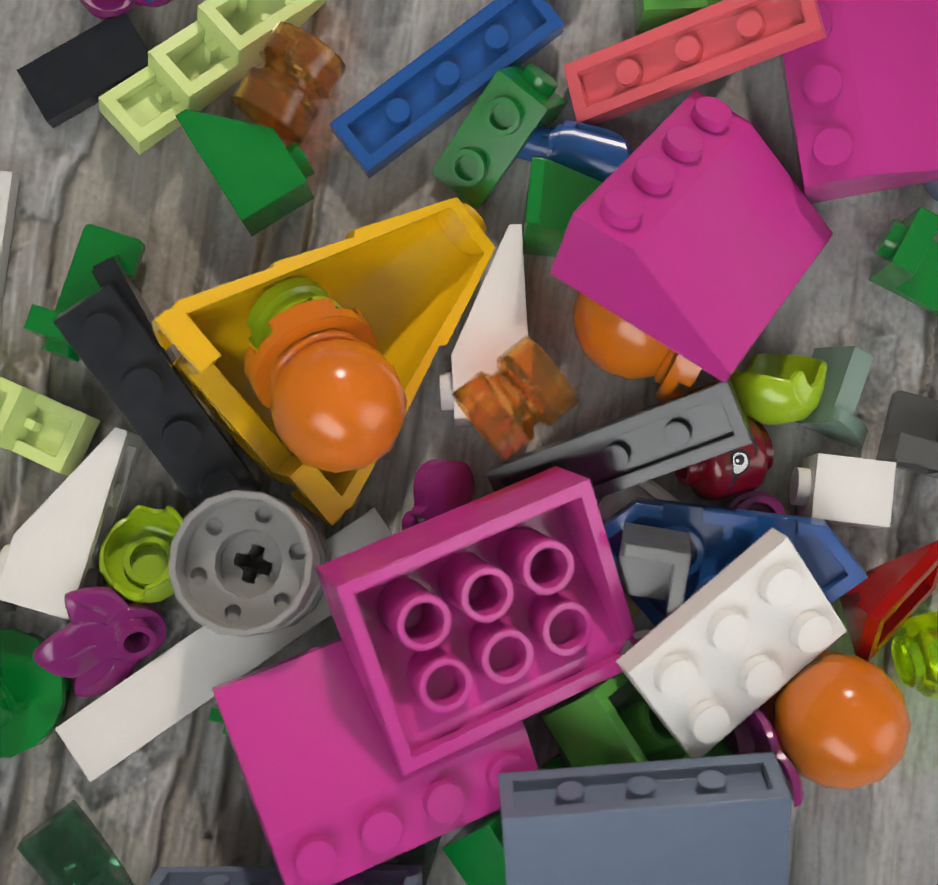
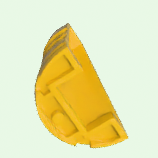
M454 197L349 231L345 236V240L276 261L266 270L177 300L170 309L165 310L152 321V328L159 344L165 350L174 345L180 352L181 356L173 362V366L227 434L272 480L276 478L279 482L294 485L297 489L290 495L297 503L321 521L333 526L346 510L353 507L377 460L363 469L334 473L305 465L283 444L276 432L271 409L262 405L244 372L245 353L249 346L257 351L248 339L252 336L251 329L247 326L251 308L261 294L274 284L291 277H307L317 282L328 293L330 298L336 301L343 309L353 310L355 307L360 310L376 339V349L397 370L407 398L406 415L439 346L448 344L496 247L486 236L487 227L479 213L470 205L462 203L458 197Z

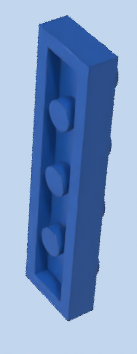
M494 0L329 123L331 130L370 179L479 97L498 69L523 64L563 33L565 23L546 0Z

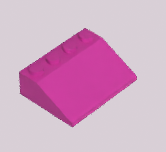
M817 0L827 37L780 55L803 194L811 204L938 180V0Z
M694 90L573 213L550 274L726 383L826 246L833 233L750 121L731 111L729 106L723 101L714 97H707Z
M557 466L315 567L339 634L398 768L404 776L623 672L616 661L621 657L624 643L627 640L633 645L638 643L633 636L636 633L590 479Z
M341 637L212 688L283 885H333L501 809L498 773L538 770L526 729L521 720L404 776L398 768Z

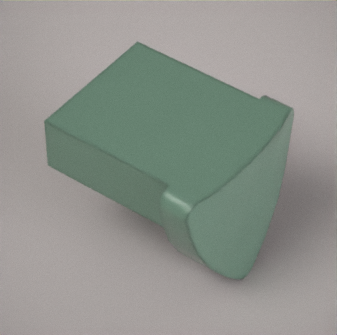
M856 346L814 348L811 358L824 360L828 364L824 393L821 402L812 414L804 420L796 421V423L830 439L862 449L868 429L854 414L874 356Z

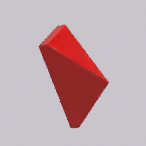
M938 540L866 571L868 578L839 598L856 656L869 662L936 589L938 583Z

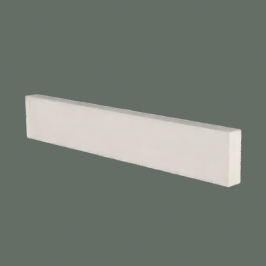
M372 508L326 540L331 560L391 536L393 533L377 509ZM325 593L317 607L299 623L275 632L246 637L218 634L205 626L200 627L63 722L55 730L90 782L96 780L215 697L212 691L213 687L248 674L330 617L332 613Z

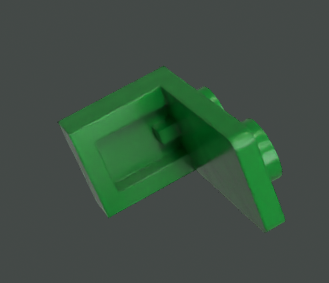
M527 64L525 68L522 65L498 69L432 169L433 175L473 207L483 206L536 129L555 122L568 103L555 92L558 87L557 82L545 71L532 64Z
M920 206L902 222L893 219L887 226L875 247L874 254L880 256L868 280L938 316V243L933 240L938 231V215Z
M93 224L85 225L55 311L32 304L23 329L44 339L41 350L79 362L81 358L53 323L54 318L100 288L91 272L94 270L93 266L115 255H120L132 279L135 281L146 249L145 244L140 239Z

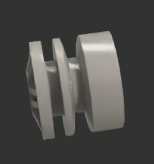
M234 490L206 499L184 518L171 543L168 571L176 599L194 621L218 634L247 637L271 633L294 626L317 607L324 594L315 567L331 561V556L323 531L307 512L284 500L264 493ZM263 554V559L273 563L270 575L260 574L257 576V571L254 568L248 567V560L251 555L260 556Z

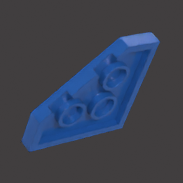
M636 497L603 523L616 568L624 522L690 533L691 558L683 603L771 528L789 538L830 604L868 578L863 567L824 519ZM629 595L655 627L668 617L666 616L665 600Z

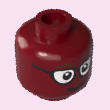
M745 415L754 435L753 443L674 471L676 477L683 485L689 484L692 491L703 500L716 501L756 490L764 482L767 471L772 467L774 461L772 441L762 424L754 422L752 418Z

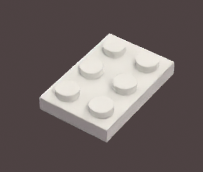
M771 528L616 662L679 746L691 758H701L752 714L753 710L760 707L844 634L847 629L789 538Z

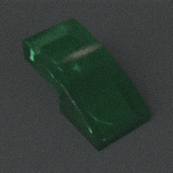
M72 800L22 837L17 849L47 885H135L107 841L75 800Z

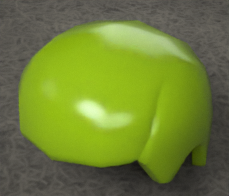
M757 353L752 356L744 372H740L737 366L730 379L745 415L754 421L776 426L804 420L818 407L824 393L828 364L824 360L807 356Z
M137 505L126 518L119 520L111 526L100 543L99 572L110 588L114 589L123 598L133 602L152 603L160 602L175 594L168 571L171 543L184 520L176 509L170 505H167L165 509Z

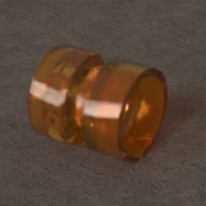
M281 21L275 25L259 51L260 59L263 63L262 67L249 68L231 98L238 109L258 125L274 128L280 138L289 142L296 141L297 144H300L319 115V110L315 104L316 100L329 99L345 73L346 65L341 57L320 39L300 27Z
M526 335L496 358L497 371L495 373L489 374L480 371L452 393L455 402L474 428L504 462L535 438L534 426L539 423L550 427L579 403L576 393L559 368L541 347Z

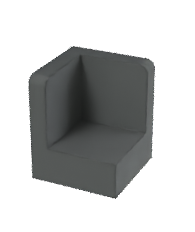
M905 391L893 393L876 460L896 462V468L938 478V400Z
M624 522L617 572L623 592L629 595L665 600L666 616H669L683 604L691 558L690 533Z

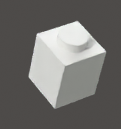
M822 453L802 458L801 467H795L792 472L789 488L791 505H797L796 516L824 519L827 524L864 529L889 528L891 524L896 462Z

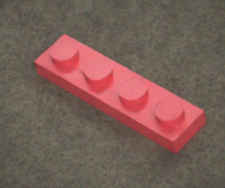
M723 0L565 64L563 68L576 121L595 126L816 42L827 36L817 0Z

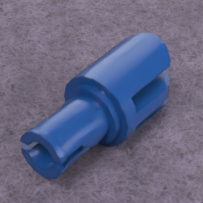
M566 119L563 124L559 123L555 129L546 126L537 128L517 158L531 162L532 157L546 158L600 182H604L633 151L630 144L621 135L611 130Z

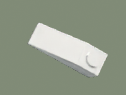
M522 224L508 225L452 351V372L440 373L441 410H454L455 426L530 422L532 417Z
M115 427L13 534L11 544L5 545L0 551V600L70 620L64 603V595L74 590L97 587L101 576L99 572V545L111 526L118 521L143 441L139 435Z

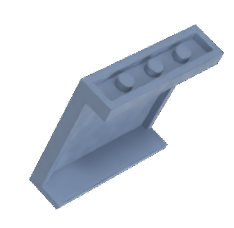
M774 752L498 773L506 885H788L791 794Z

